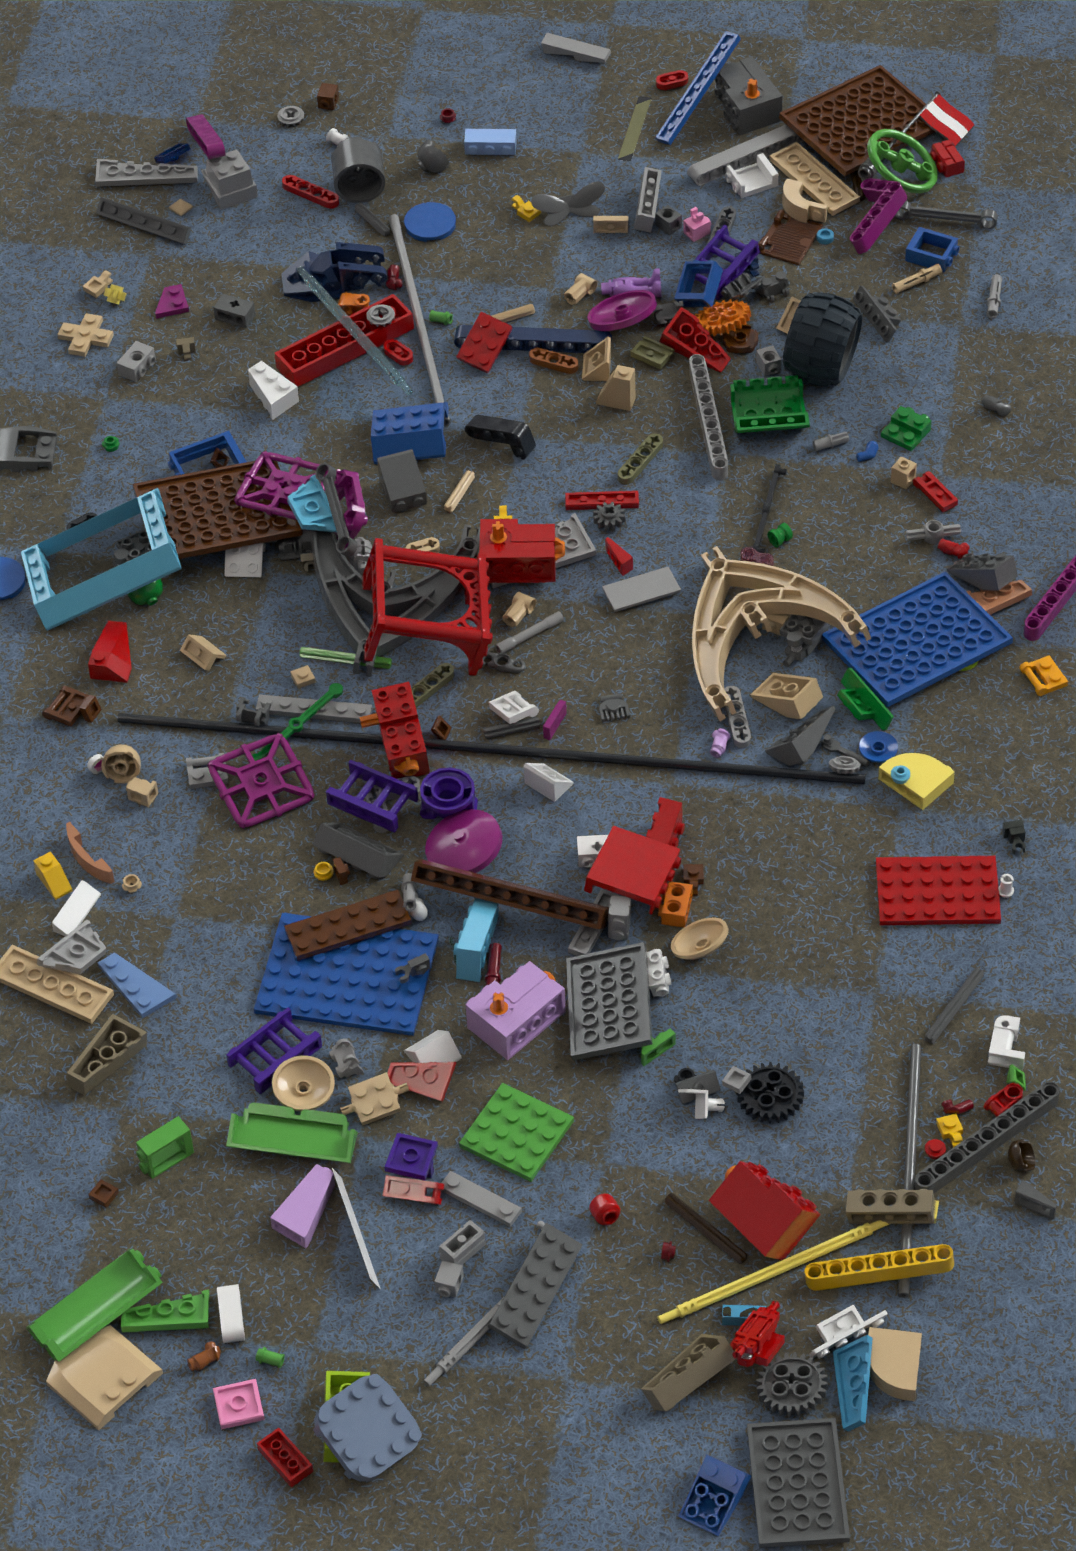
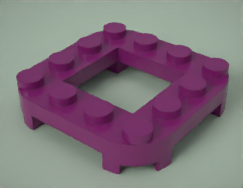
M337 469L334 484L339 501L345 496L347 511L343 515L349 536L354 539L362 526H365L368 521V517L365 515V503L363 501L359 474L345 469ZM336 532L335 535H336V539H337V541H338L339 538H338V534H337V532ZM349 542L345 545L344 550L348 547Z

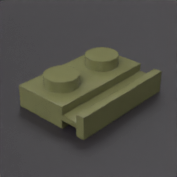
M644 336L643 340L639 341L630 353L631 357L661 370L670 360L671 355H674V349Z

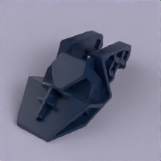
M335 242L336 250H329L320 254L308 251L281 273L284 296L308 302L340 299L341 294L345 293V291L364 289L365 284L369 280L380 287L381 283L387 279L386 269L381 266V263L385 262L384 251L380 246ZM369 260V262H373V265H366L363 263Z

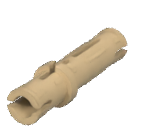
M935 264L927 269L923 268L918 273L893 283L892 290L895 294H898L919 283H926L930 278L942 274V269L939 264Z

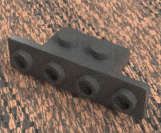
M860 286L853 297L854 302L883 340L889 342L897 330L894 325H899L901 318L885 297L871 296L864 286Z

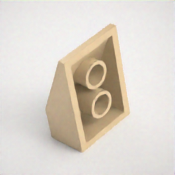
M772 673L751 694V697L785 717L802 719L823 698L816 678Z

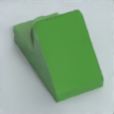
M671 1028L659 1033L655 1039L652 1037V1045L642 1047L641 1064L643 1066L676 1045V1033Z

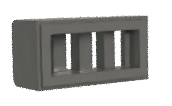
M1022 1180L1016 1190L1015 1204L1054 1220L1057 1205L1029 1183Z

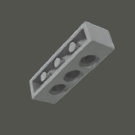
M648 167L644 169L634 225L636 230L651 233L655 219L662 170Z

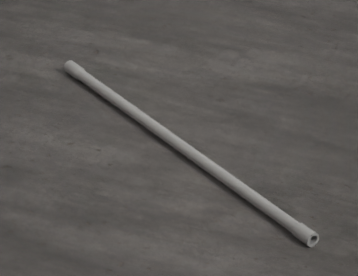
M393 214L389 217V223L393 231L435 403H442L444 398L401 232L400 220L398 215ZM449 414L448 418L444 415V426L450 424Z

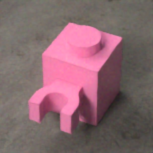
M697 207L690 210L691 217L683 220V233L693 242L709 235L711 226L710 219L705 217L702 212L698 213Z

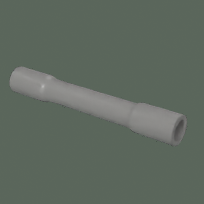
M557 611L530 628L495 645L499 654L505 653L521 642L563 622V615Z

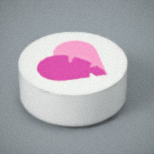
M100 754L94 755L88 761L87 767L93 774L102 772L101 764L104 757Z

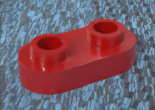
M683 70L661 74L656 77V87L661 90L681 87L688 83V73Z
M390 339L383 344L385 355L399 365H409L413 362L412 350L398 340Z

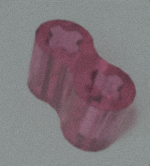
M745 547L740 552V561L774 566V557L769 553H759L753 547Z

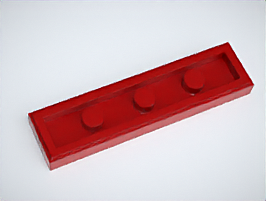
M638 491L565 493L566 510L597 509V505L603 507L604 502L607 505L614 502V506L620 504L621 508H639Z

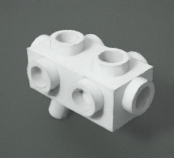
M653 949L647 952L649 988L653 997L665 996L669 994L668 985H672L670 974L666 973V968H669L666 956L663 957L660 949Z

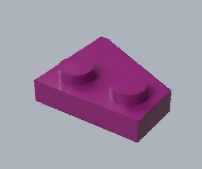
M182 284L164 287L155 311L156 319L189 312Z

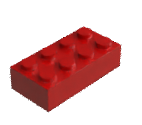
M277 1428L257 1443L258 1451L291 1488L313 1472V1465L280 1428Z

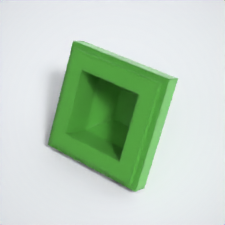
M1013 1064L1009 1065L1006 1083L1019 1084L1023 1091H1025V1073Z

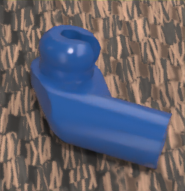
M869 441L866 450L856 454L858 462L872 459L876 456L878 451L877 442Z

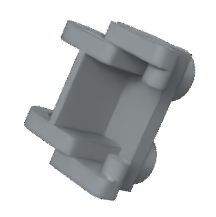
M345 1038L338 1040L336 1045L332 1047V1050L329 1051L333 1061L338 1063L335 1069L340 1078H348L353 1074L360 1075L364 1073L354 1053V1046Z

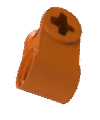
M342 293L336 310L340 315L350 316L368 307L370 298L366 294Z

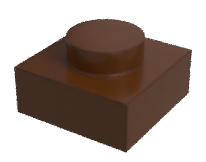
M89 695L79 707L85 721L91 723L102 710L96 697L93 695Z
M340 857L333 859L334 872L340 885L348 883L347 875H350L347 864H343Z
M101 1179L88 1195L90 1200L107 1208L119 1191L118 1188Z

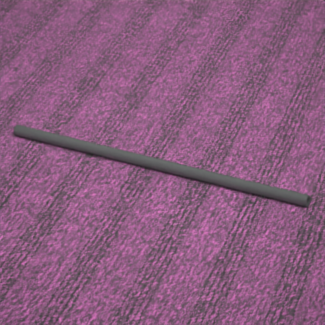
M919 1044L911 1045L904 1172L905 1190H914L921 1065V1045ZM902 1224L900 1250L911 1249L913 1224ZM910 1278L899 1279V1297H909Z

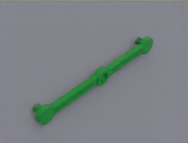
M340 683L331 684L329 691L302 715L290 719L289 726L280 734H283V737L287 739L294 732H300L303 729V724L330 700L339 698L343 694V686ZM273 743L266 745L257 754H252L254 760L257 761L267 757Z

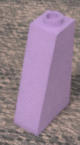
M316 1164L270 1217L272 1229L302 1247L307 1248L335 1186L333 1172L327 1167L323 1168Z

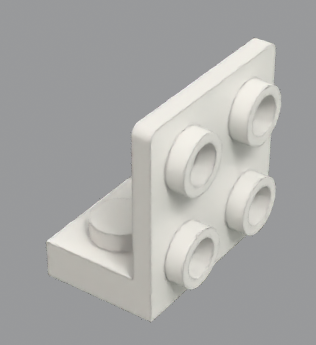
M259 543L225 550V576L262 577V560L266 544Z

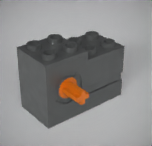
M752 56L742 59L737 63L733 62L724 65L715 77L716 89H714L715 96L722 101L725 111H723L726 120H729L733 130H736L739 135H743L781 122L779 113L782 112L783 96Z

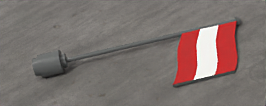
M936 91L933 98L901 132L905 133L918 118H921L932 130L945 139L950 140L954 147H956L972 130L974 123L966 115L951 106L941 96L940 91ZM894 139L889 144L890 148L897 142V139ZM869 157L860 165L858 175L863 180L873 178L878 172Z

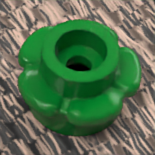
M107 436L102 441V446L108 452L116 451L120 444L118 442L119 439L115 436Z

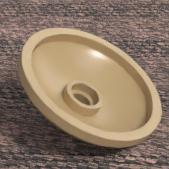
M705 918L695 921L675 935L671 942V950L676 957L681 959L693 960L706 957L724 943L728 935V926L720 918Z
M296 1056L284 1061L276 1069L272 1079V1089L276 1099L283 1106L291 1107L294 1111H302L304 1109L315 1110L323 1106L331 1098L335 1086L334 1075L329 1066L322 1060L312 1056Z

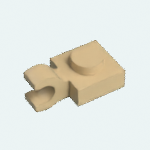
M104 271L99 278L93 276L83 285V290L97 298L113 282V279L109 278L112 274Z

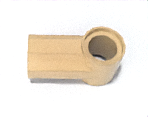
M580 273L575 279L574 285L564 293V298L571 305L577 304L586 294L591 295L596 290L598 283L591 277Z
M517 592L512 600V605L502 616L506 625L513 628L520 623L526 614H531L536 606V599Z

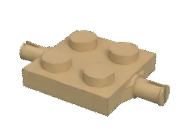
M386 1072L349 1086L352 1104L340 1109L344 1115L355 1112L359 1116L361 1124L366 1125L400 1112L398 1095L409 1091L407 1083L394 1087Z

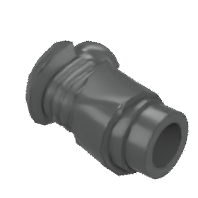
M985 395L981 401L986 409L998 412L1000 416H1007L1012 409L1010 404H1004L993 396Z

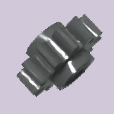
M604 502L603 507L597 505V510L593 511L594 524H598V529L605 527V531H608L609 528L615 531V526L621 528L622 523L625 522V509H621L620 504L614 506V502L608 505Z

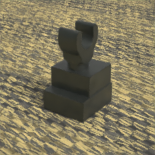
M1023 820L1003 822L1002 835L1003 838H1008L1009 843L1012 844V853L1015 855L1017 847L1021 848L1022 852L1025 853L1026 845L1024 841L1026 832Z

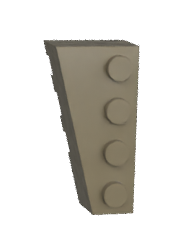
M112 1014L67 1072V1086L86 1095L147 1045V1032Z
M701 1334L643 1386L641 1390L654 1410L669 1411L676 1403L735 1360L732 1356L734 1350L725 1336Z

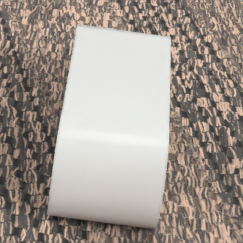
M239 1284L217 1287L223 1343L244 1341L245 1334Z

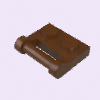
M62 686L59 690V695L48 708L44 709L42 716L48 720L53 719L71 727L82 714L79 707L89 695L70 687ZM67 698L63 705L59 708V710L56 711V709L60 706L64 699Z

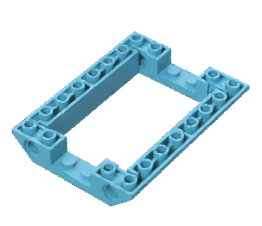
M158 488L21 551L33 603L47 631L182 569L174 541L167 532L163 518L166 516V512ZM142 514L151 551L61 593L55 594L47 576V571L50 570L45 555L50 556L133 516Z

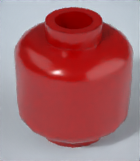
M599 1194L589 1205L592 1216L600 1225L613 1224L620 1215V1207L610 1194Z

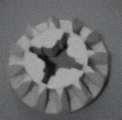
M296 106L284 107L278 112V121L281 122V125L286 124L287 127L289 125L295 126V124H300L304 120V112Z
M375 305L367 311V321H370L371 325L376 324L377 327L379 325L385 327L386 324H391L392 320H395V312L388 305Z
M839 756L829 761V768L839 774H853L859 771L860 762L852 757Z

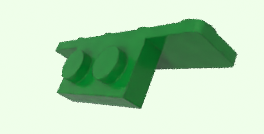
M847 668L841 679V683L846 689H840L837 696L853 713L856 719H873L883 731L887 730L893 715L852 668Z

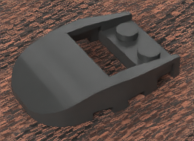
M33 426L0 429V471L4 469H11L12 472H20V470L24 469L38 471V467L45 466L48 469H52L58 440L57 432ZM26 435L38 438L35 458L15 457L18 436L26 437Z

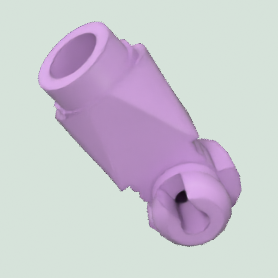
M721 728L715 730L712 734L714 741L710 754L716 758L725 753L727 740L730 739L729 732Z

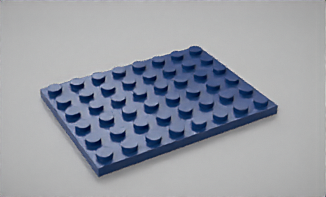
M946 571L860 614L859 616L866 624L871 639L866 641L862 632L857 633L856 638L861 643L859 646L854 648L846 635L836 627L822 634V640L849 668H852L887 707L1013 643V637Z
M289 913L281 914L254 1007V1014L276 1016L277 1013L289 1007L292 1019L414 1036L439 934L396 929L297 961L284 926L310 918L311 916ZM426 953L430 961V969L422 975H415L413 977L410 975L409 980L401 984L399 978L405 974L400 973L396 975L395 969L399 966L407 965V961Z

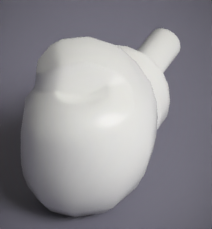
M415 893L416 908L409 911V914L415 920L423 921L427 917L428 910L423 900L418 898V894Z

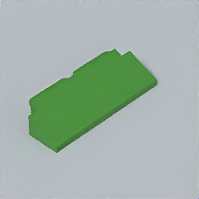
M253 1102L249 1104L248 1108H245L244 1117L231 1113L226 1147L351 1164L358 1132L355 1129L348 1131L349 1122H347V1117L344 1114L304 1109L300 1115H295V1111L291 1107Z

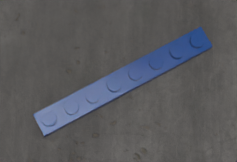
M725 31L655 138L658 142L667 145L672 144L741 40L738 34Z

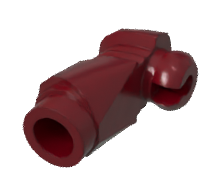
M394 264L390 265L387 270L386 286L391 290H397V288H401L403 285L402 280L399 279L400 268Z

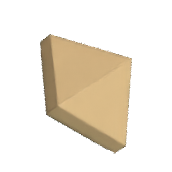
M179 199L169 207L171 211L179 216L184 215L193 208L191 204L183 199Z

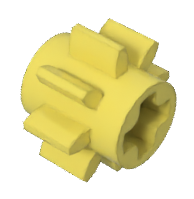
M111 284L110 288H105L104 296H107L108 302L120 304V300L125 301L127 293L123 292L124 287Z

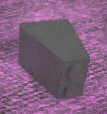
M412 449L377 458L379 483L392 513L427 504L425 487Z

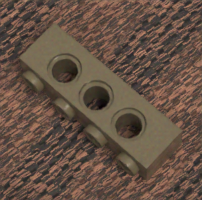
M858 1189L848 1191L846 1215L849 1224H865L867 1222L870 1224L879 1220L888 1224H934L936 1201L933 1190Z

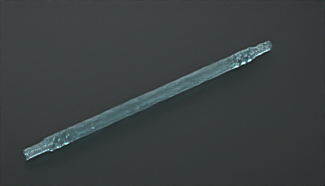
M302 266L298 267L297 272L302 276L305 284L396 386H400L407 395H411L413 390L405 382V378L312 275H309Z

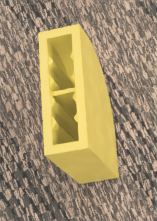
M905 753L894 756L884 762L879 767L878 779L924 810L954 784L955 771L931 756L919 753ZM895 766H905L910 770V778L906 783L897 784L891 778V770Z

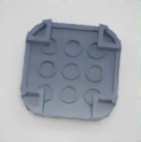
M378 1374L367 1375L356 1380L326 1401L315 1413L314 1418L315 1428L313 1430L316 1436L322 1437L346 1470L344 1475L349 1479L366 1481V1483L374 1480L378 1475L408 1455L418 1445L419 1439L422 1436L416 1420L390 1385Z

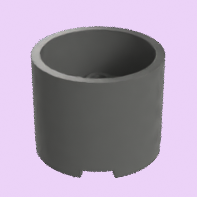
M351 137L337 144L338 147L331 154L336 193L342 199L352 203L368 202L377 198L385 187L382 152L378 144L374 141L364 140L362 137Z

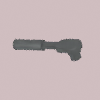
M830 734L824 735V739L821 742L824 749L852 757L865 767L870 764V761L863 756L841 747L840 743L832 739Z

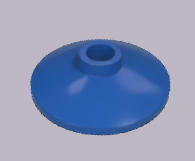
M874 731L862 737L859 743V751L865 759L882 763L897 754L898 743L889 733Z

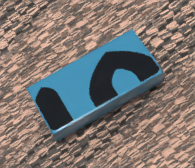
M723 1305L722 1325L742 1326L753 1310L757 1311L759 1307L766 1306Z

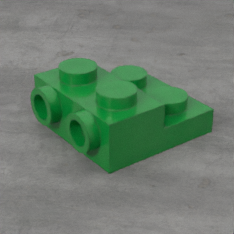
M900 406L891 416V422L881 432V437L912 452L930 432L932 420L926 414L919 415L915 413L911 407L905 408Z

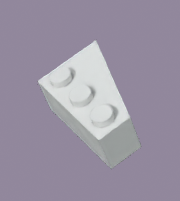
M263 361L248 369L250 386L257 397L263 402V406L270 413L272 420L299 402L298 387Z

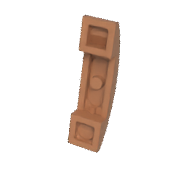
M71 822L66 823L70 849L79 865L95 878L110 884L114 883L113 870L102 858L95 862L82 848L81 835Z

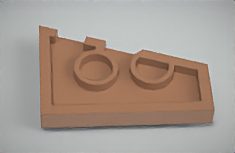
M1022 580L1012 581L1000 590L980 589L979 592L974 593L966 591L989 615L1032 595V589Z

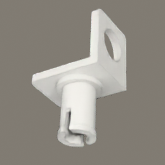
M678 1089L679 1093L696 1094L695 1119H707L708 1111L722 1112L725 1106H717V1104H725L722 1098H708V1090Z

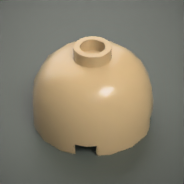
M122 744L113 746L104 755L101 764L102 772L106 778L109 779L110 777L115 783H128L139 775L141 769L140 756L131 746Z

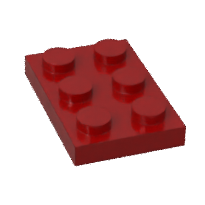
M480 312L456 358L489 373L513 327L486 313Z

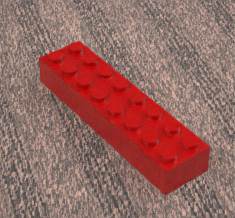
M392 294L275 352L276 368L286 379L299 387L383 345L387 340L395 339L413 330V313ZM381 304L390 306L395 312V320H392L391 324H386L385 327L383 325L378 327L376 324L371 325L370 321H367V311L371 307Z

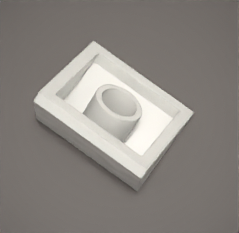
M525 763L524 765L525 784L554 802L574 783L545 764Z
M437 1030L404 1050L406 1055L416 1063L457 1062L462 1059L449 1031Z

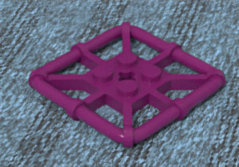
M267 451L261 452V455L256 459L250 471L245 474V480L236 493L234 501L238 506L266 512L270 516L274 514L297 520L292 511L280 509L277 506L279 503L288 504V496L297 491L298 487L310 481L312 475H315V473L308 476L297 475L296 473L300 467L316 471L320 464L302 460L300 457L293 458ZM271 460L293 466L289 472L277 470ZM263 462L271 472L268 479L255 476ZM321 482V486L325 492L323 482ZM250 484L263 486L260 491L244 495ZM264 498L272 500V503L264 505L254 501Z
M280 733L267 736L248 745H240V748L210 760L207 765L210 775L220 792L221 800L225 801L233 819L240 828L254 826L275 816L278 818L283 813L312 801L315 796L313 788L302 769L301 761L297 760L288 741ZM273 743L267 757L257 761L254 760L250 753L251 751ZM281 745L290 764L277 768L273 758L278 746ZM241 755H244L249 763L240 768L223 764ZM217 771L237 776L241 784L226 789ZM295 771L304 789L285 783L281 775ZM261 776L262 779L266 778L263 783L257 782L258 777ZM245 791L249 801L241 817L231 796ZM286 791L302 797L279 806L273 795ZM267 798L273 809L248 819L254 803Z

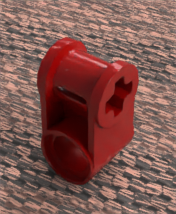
M1016 1083L1008 1084L985 1102L984 1109L990 1111L996 1117L1023 1099L1022 1087Z

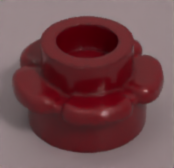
M446 108L441 111L440 119L444 123H451L455 121L456 114L453 109Z
M672 1241L670 1243L663 1242L661 1259H665L667 1262H669L670 1258L674 1259L676 1246L672 1245Z

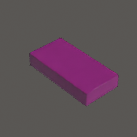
M559 700L543 725V737L545 739L551 740L567 714L566 701Z

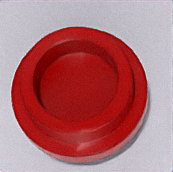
M932 1139L925 1145V1153L932 1159H938L946 1152V1146L941 1140Z

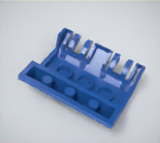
M442 402L373 410L371 443L374 464H378L377 458L411 449L416 460L445 457L446 441L443 435L444 415L448 418V403Z

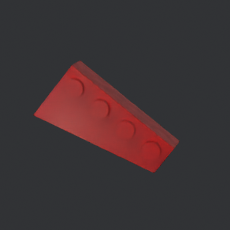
M659 797V812H654L651 830L648 829L646 837L677 848L678 836L683 834L685 824L682 823V802Z

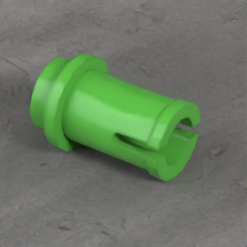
M431 310L429 320L448 325L452 323L453 315L448 311L443 313Z
M263 1347V1349L259 1348L256 1354V1361H259V1364L266 1363L279 1368L282 1367L285 1354L269 1351L266 1347Z

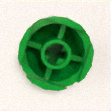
M158 579L127 595L135 604L152 606L158 602V598L163 592V583L161 579Z

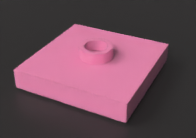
M256 1379L213 1388L221 1430L265 1420Z

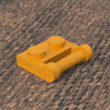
M1050 655L1030 663L1024 662L1019 666L1022 674H1025L1035 687V692L1038 696L1068 686V680ZM1034 670L1040 676L1045 685L1041 684V682L1038 680L1036 675L1033 673Z

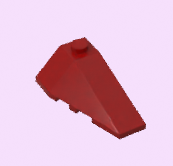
M681 307L663 331L659 342L673 348L674 352L687 358L695 354L702 355L705 358L707 367L721 373L731 358L713 340L708 330L703 328L699 323V319Z
M108 620L92 650L88 662L90 679L128 682L132 666L126 622Z

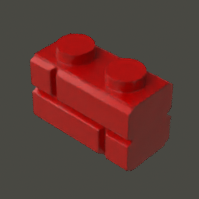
M950 140L932 145L930 155L937 164V169L940 173L942 172L947 178L964 172L965 161Z

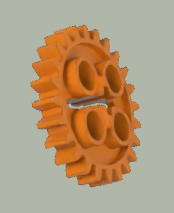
M732 299L728 300V302L723 300L721 303L716 301L712 307H703V310L698 311L699 314H695L703 328L707 329L710 335L713 334V336L719 333L721 336L725 332L729 334L731 330L735 332L736 328H742V325H746V321H750L751 317L750 307L743 301L738 302V299L733 302Z

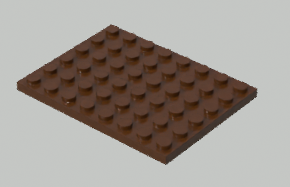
M879 65L780 112L779 119L842 175L847 176L859 170L860 165L869 157L867 144L872 134L881 129L902 131L926 103L883 66ZM918 118L905 134L918 141L935 131L921 118ZM885 137L877 141H884L889 145L894 138ZM897 140L890 149L896 152L908 145Z
M271 460L276 469L280 470L278 462ZM255 461L133 484L136 498L156 488L159 489L166 516L163 518L167 532L174 541L179 559L303 535V530L297 520L274 514L270 516L266 512L238 506L235 503L234 498L245 480L244 476L250 471ZM264 462L255 476L268 479L271 472ZM250 484L244 495L260 491L263 486ZM263 498L254 502L269 505L272 503V500ZM279 503L277 508L292 511L288 504Z

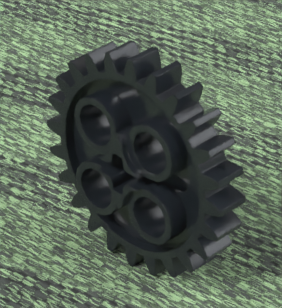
M769 1062L768 1067L761 1063V1068L759 1069L753 1065V1072L748 1069L746 1070L747 1073L751 1074V1080L741 1094L736 1092L740 1109H745L746 1115L752 1113V1119L760 1117V1122H763L766 1118L769 1124H771L772 1119L780 1123V1117L788 1120V1114L794 1116L795 1110H800V1104H803L804 1097L803 1082H800V1076H795L794 1070L788 1072V1066L781 1069L780 1063L773 1067L772 1062Z

